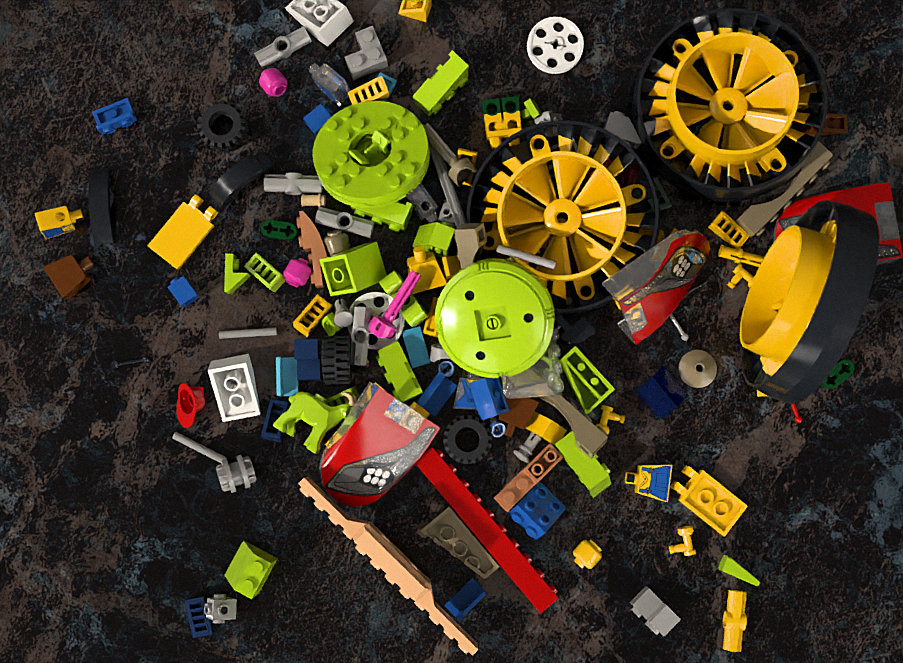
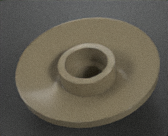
M692 350L681 358L678 370L685 384L694 388H702L714 380L717 373V365L709 353L703 350ZM697 365L702 366L701 372L696 370Z

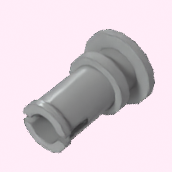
M339 299L336 300L334 322L339 327H347L352 324L353 315L347 308L346 300L341 299V304Z
M531 432L523 446H519L520 450H514L513 453L521 461L529 463L528 457L533 455L532 451L542 439L537 434L535 436V433Z

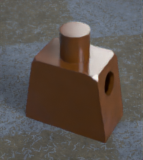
M70 255L43 268L62 298L69 300L91 280L87 270L94 267L95 264L89 256L80 261L76 256Z
M504 389L503 392L509 412L498 415V420L505 423L503 435L512 438L516 427L520 429L526 427L539 402Z

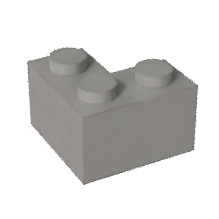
M373 26L355 32L361 50L345 56L346 64L353 80L388 67L387 58Z
M647 586L629 602L633 606L631 610L639 618L643 616L647 620L645 624L656 635L660 633L665 636L681 620Z

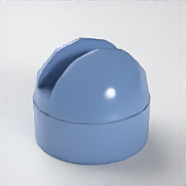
M443 361L440 363L438 370L445 377H449L454 373L455 368L451 362ZM451 366L452 368L444 374L443 371Z
M494 420L488 426L490 434L494 437H500L505 432V425L500 421Z

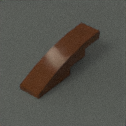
M826 114L821 135L848 133L847 114ZM793 121L790 128L808 135H815L817 132L816 127Z

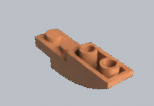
M299 211L300 217H297V226L301 228L302 233L299 236V245L303 247L305 252L311 251L308 254L309 264L313 265V272L310 273L311 283H315L316 288H324L323 270L319 259L327 257L328 254L326 253L324 242L311 219L304 211Z
M549 443L505 485L494 499L508 512L563 456Z

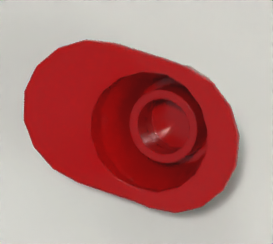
M183 383L180 384L178 390L177 418L183 427L188 428L194 422L195 413L202 410L205 406L204 388L202 386L189 387Z

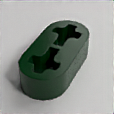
M266 220L261 225V231L267 238L292 241L298 235V230L292 223ZM270 224H272V227L278 229V231H271V233L268 234V231L265 230V228L269 227ZM288 227H291L294 233L287 237L286 233L281 232V230H288Z
M850 360L838 361L827 376H836L832 380L833 385L827 384L828 379L826 378L821 386L825 389L838 387L854 372L853 363ZM841 364L847 365V372L839 374L838 372L842 369Z

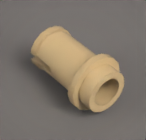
M322 193L318 195L302 194L301 204L302 206L322 207L326 205V196L322 195Z

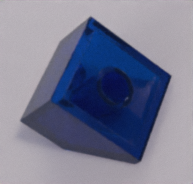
M662 366L634 389L658 419L666 417L688 396L665 366Z

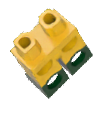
M519 97L501 98V110L499 98L482 100L487 141L490 142L491 149L494 150L501 144V139H507L521 130ZM520 137L510 142L509 148L520 144Z

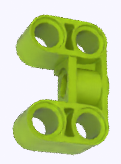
M394 270L380 280L379 283L384 291L394 299L404 280ZM411 292L409 295L410 302L402 306L401 310L403 312L401 314L408 324L414 328L428 318L429 315Z

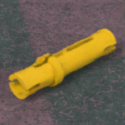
M721 245L718 257L759 267L764 259L763 256L745 252L741 248L734 249Z

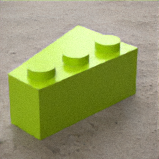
M453 50L448 54L450 59L443 66L440 64L436 68L438 71L431 78H428L413 95V102L428 116L439 112L442 108L441 104L445 100L449 101L455 95L454 91L458 87L462 88L468 81L469 65Z
M397 201L377 208L351 206L355 215L362 218L368 216L372 218L371 221L379 225L385 223L389 225V229L396 232L400 230L405 231L413 213L412 203L409 202L405 205Z
M444 221L442 223L435 222L421 225L412 247L423 246L425 252H433L435 256L440 258L449 256L455 241V229L452 228L453 225Z
M398 341L377 350L379 355L376 356L380 367H385L387 373L384 375L388 383L393 384L395 390L392 392L397 401L400 400L402 403H405L423 394Z
M576 346L559 360L582 413L589 414L615 390Z
M573 431L555 443L559 453L578 475L579 480L585 484L593 498L611 485L610 470L604 463L600 464L597 461V454L590 459L576 446Z

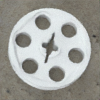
M549 17L538 22L532 28L527 41V51L532 63L538 69L550 74H560L572 69L579 62L584 48L583 36L579 28L570 20L562 17ZM556 23H560L564 29L561 32H557L553 26ZM543 29L546 32V36L539 38L536 35V31ZM568 36H577L578 42L575 44L570 43ZM554 42H558V43H557V45H558L557 49H553V45H550V44H553ZM535 47H540L543 50V54L536 56L532 50ZM566 53H572L575 56V59L571 62L566 61L564 55ZM555 59L557 66L551 68L547 65V61Z
M381 292L366 293L353 302L349 311L354 319V308L358 304L364 303L366 307L372 308L371 318L374 315L380 316L382 312L381 316L383 317L393 298ZM376 297L384 298L385 303L382 307L378 308L374 305ZM402 310L399 311V317L392 322L397 328L395 337L391 339L377 337L378 341L375 345L368 344L369 349L378 350L399 339L405 324V318L401 314ZM353 322L347 326L350 335L353 331ZM363 331L356 334L358 342L363 341L366 337Z

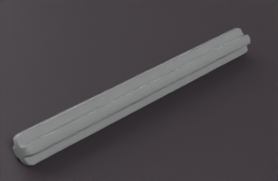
M428 141L430 154L457 228L462 224H467L453 182L448 175L449 171L445 160Z

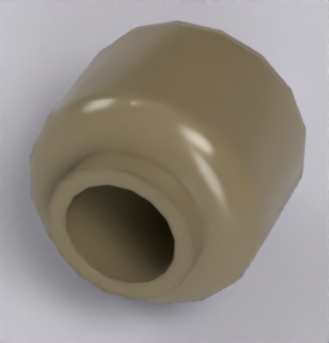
M342 230L330 231L324 238L326 253L329 256L350 249L348 235L342 232Z

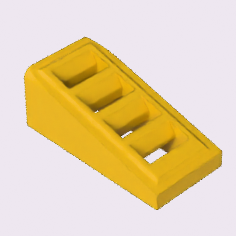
M382 76L347 92L352 105L358 103L355 97L356 94L359 95L361 102L380 101L390 97ZM378 85L380 86L382 91L380 93H378V90L376 88V86ZM369 89H373L374 96H371ZM363 91L366 92V95L368 97V99L366 100L363 97Z
M723 211L708 226L709 229L734 249L741 248L750 237ZM723 220L725 223L720 228L718 224ZM727 225H729L730 228L725 233L723 230L726 228ZM735 230L736 233L730 238V233ZM740 234L742 238L736 243L734 240Z
M317 294L293 322L294 328L306 337H309L332 308V305ZM318 303L325 309L322 311L315 304ZM311 309H313L320 315L316 316L314 313L311 312ZM307 315L314 320L313 323L306 318ZM303 321V322H304L305 324H307L309 327L307 328V327L304 326L301 322Z

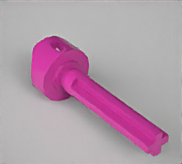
M411 270L383 317L374 315L369 323V331L379 338H390L393 336L397 328L392 322L421 278L419 273Z

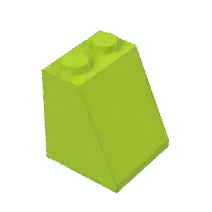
M377 242L362 244L319 259L330 296L358 292L378 283L387 276Z
M243 540L225 573V577L235 591L253 599L261 591L278 558Z

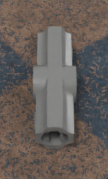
M303 26L286 36L277 37L272 44L255 52L254 55L263 69L281 58L286 59L290 57L292 52L312 41ZM281 45H287L285 50H279Z
M286 173L285 175L265 174L264 178L265 192H285L289 195H300L302 193H322L323 190L318 176Z
M319 207L315 219L317 224L371 238L375 224L374 221L352 216L347 212L341 213ZM347 218L350 220L349 225L341 226L340 221Z
M354 308L350 365L367 366L368 344L370 340L369 323L371 321L372 308ZM359 331H363L366 335L365 339L361 342L356 340V334Z

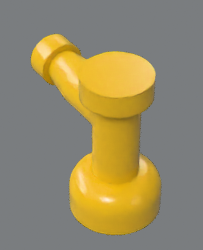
M741 263L732 271L735 275L727 284L732 289L742 278L748 281V287L750 288L755 275L753 276L746 271Z
M602 405L601 409L603 411L600 423L595 426H600L609 435L608 419L624 423L625 416L613 413L612 407Z
M693 526L677 528L678 534L683 536L684 543L669 546L670 554L683 551L685 556L696 554L690 536L693 533Z

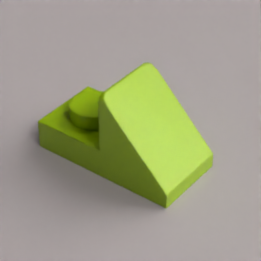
M225 254L224 292L227 294H232L251 276L249 273H236V270H239V259H236L234 254Z

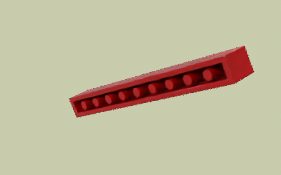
M431 447L418 459L416 465L541 614L558 599L556 596L558 591L551 582L548 585L543 580L545 575L538 567L534 569L531 566L532 560L526 552L521 554L517 549L520 545L513 537L509 539L506 536L507 530L501 522L496 524L492 519L495 515L488 507L484 509L481 506L482 500L476 492L471 494L467 489L470 485L463 477L459 479L456 476L457 470L450 462L446 464L442 459L445 455L438 447L436 449Z

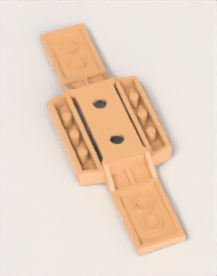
M309 477L303 478L298 483L301 486L300 491L307 497L311 496L319 510H326L330 514L328 518L336 526L340 524L344 528L342 532L350 540L353 538L357 544L355 548L363 556L367 554L372 559L370 563L377 570L381 568L386 573L385 578L391 584L396 583L401 588L399 591L405 598L409 599L411 597L422 611L426 609L429 612V618L436 625L440 623L444 627V633L450 639L455 638L459 643V648L467 654L469 652L474 655L478 650L477 642L435 602L430 579L372 522L350 518Z

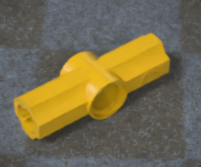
M739 590L728 591L727 611L723 615V627L725 628L724 650L741 652L742 635L747 624L745 613L747 592Z

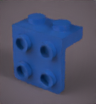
M538 482L508 514L526 530L530 537L537 540L549 530L564 512L565 506L541 482Z

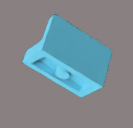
M276 357L277 396H294L299 392L297 360L294 357Z

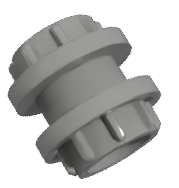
M241 455L236 456L237 462L230 464L225 459L222 460V464L216 466L220 485L224 492L231 490V493L236 492L235 486L244 484L245 488H249L251 483L256 482L255 471L248 456L242 458Z

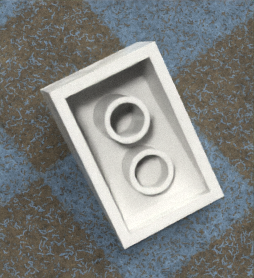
M293 0L285 7L299 23L327 47L354 22L347 7L337 0Z
M249 354L211 361L208 373L222 421L260 415L261 411L255 377Z

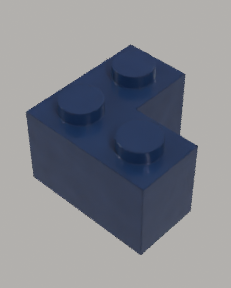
M294 339L297 380H322V342L320 340Z

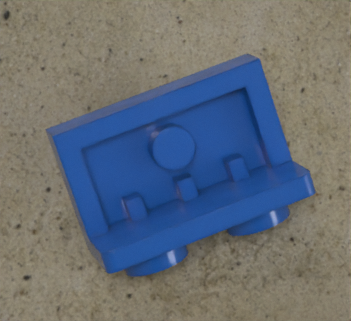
M128 98L92 112L97 123L96 128L101 134H111L115 129L131 126L134 121H137Z

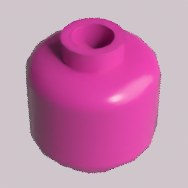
M277 68L266 69L262 72L259 83L269 96H280L286 91L287 79Z
M302 258L290 260L283 272L285 281L297 288L305 285L312 272L308 266L309 262Z

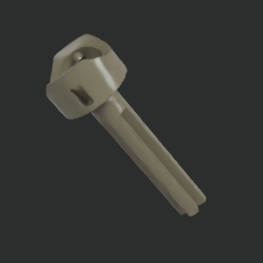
M429 123L423 125L428 141L451 167L448 173L449 177L458 187H462L464 180L469 175L478 172L477 168L468 158L459 160Z

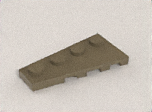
M451 506L420 530V532L429 536L439 546L441 545L451 555L460 559L466 566L484 579L500 567V564Z

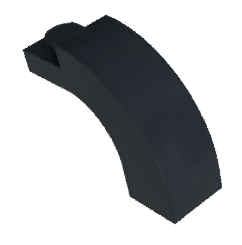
M263 151L256 155L250 154L226 171L213 185L209 194L220 207H223L234 201L239 192L248 183L271 171L274 164Z

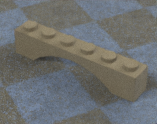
M818 142L815 150L807 162L795 174L791 185L784 194L770 202L751 205L735 222L750 235V238L755 234L759 236L766 229L764 225L768 221L772 223L779 216L777 212L781 208L783 210L792 203L790 199L794 195L797 197L805 190L803 185L806 182L810 184L818 176L816 172L819 169L823 171L831 163L829 159L833 154ZM806 149V150L799 156L798 162H799L800 159L805 155V153L807 152L808 149Z
M484 223L462 224L454 230V240L457 243V255L460 260L461 269L473 262L479 261L483 248L487 243Z
M532 366L519 374L510 377L507 375L505 377V383L517 394L539 398L558 409L571 426L576 446L590 459L607 442L608 437L605 430L591 423L592 420L585 413L581 414L573 402L566 401L562 397L563 394L557 388L553 389L548 385V381L543 376H538L534 373Z

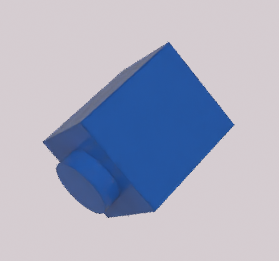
M320 104L303 119L317 136L322 126L334 114L328 107L324 108Z
M184 276L174 278L170 282L171 285L168 286V289L183 307H187L200 297L189 280Z

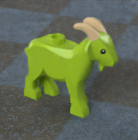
M298 392L294 396H289L290 408L280 415L273 426L292 437L295 436V426L298 421L303 420L313 426V430L304 445L307 446L308 450L318 455L320 443L327 431L334 428L343 419H345L343 427L345 429L348 426H352L359 418L358 399L354 394L343 392L342 395L348 397L349 403L332 407L325 403L326 398L318 393L313 395L308 392Z

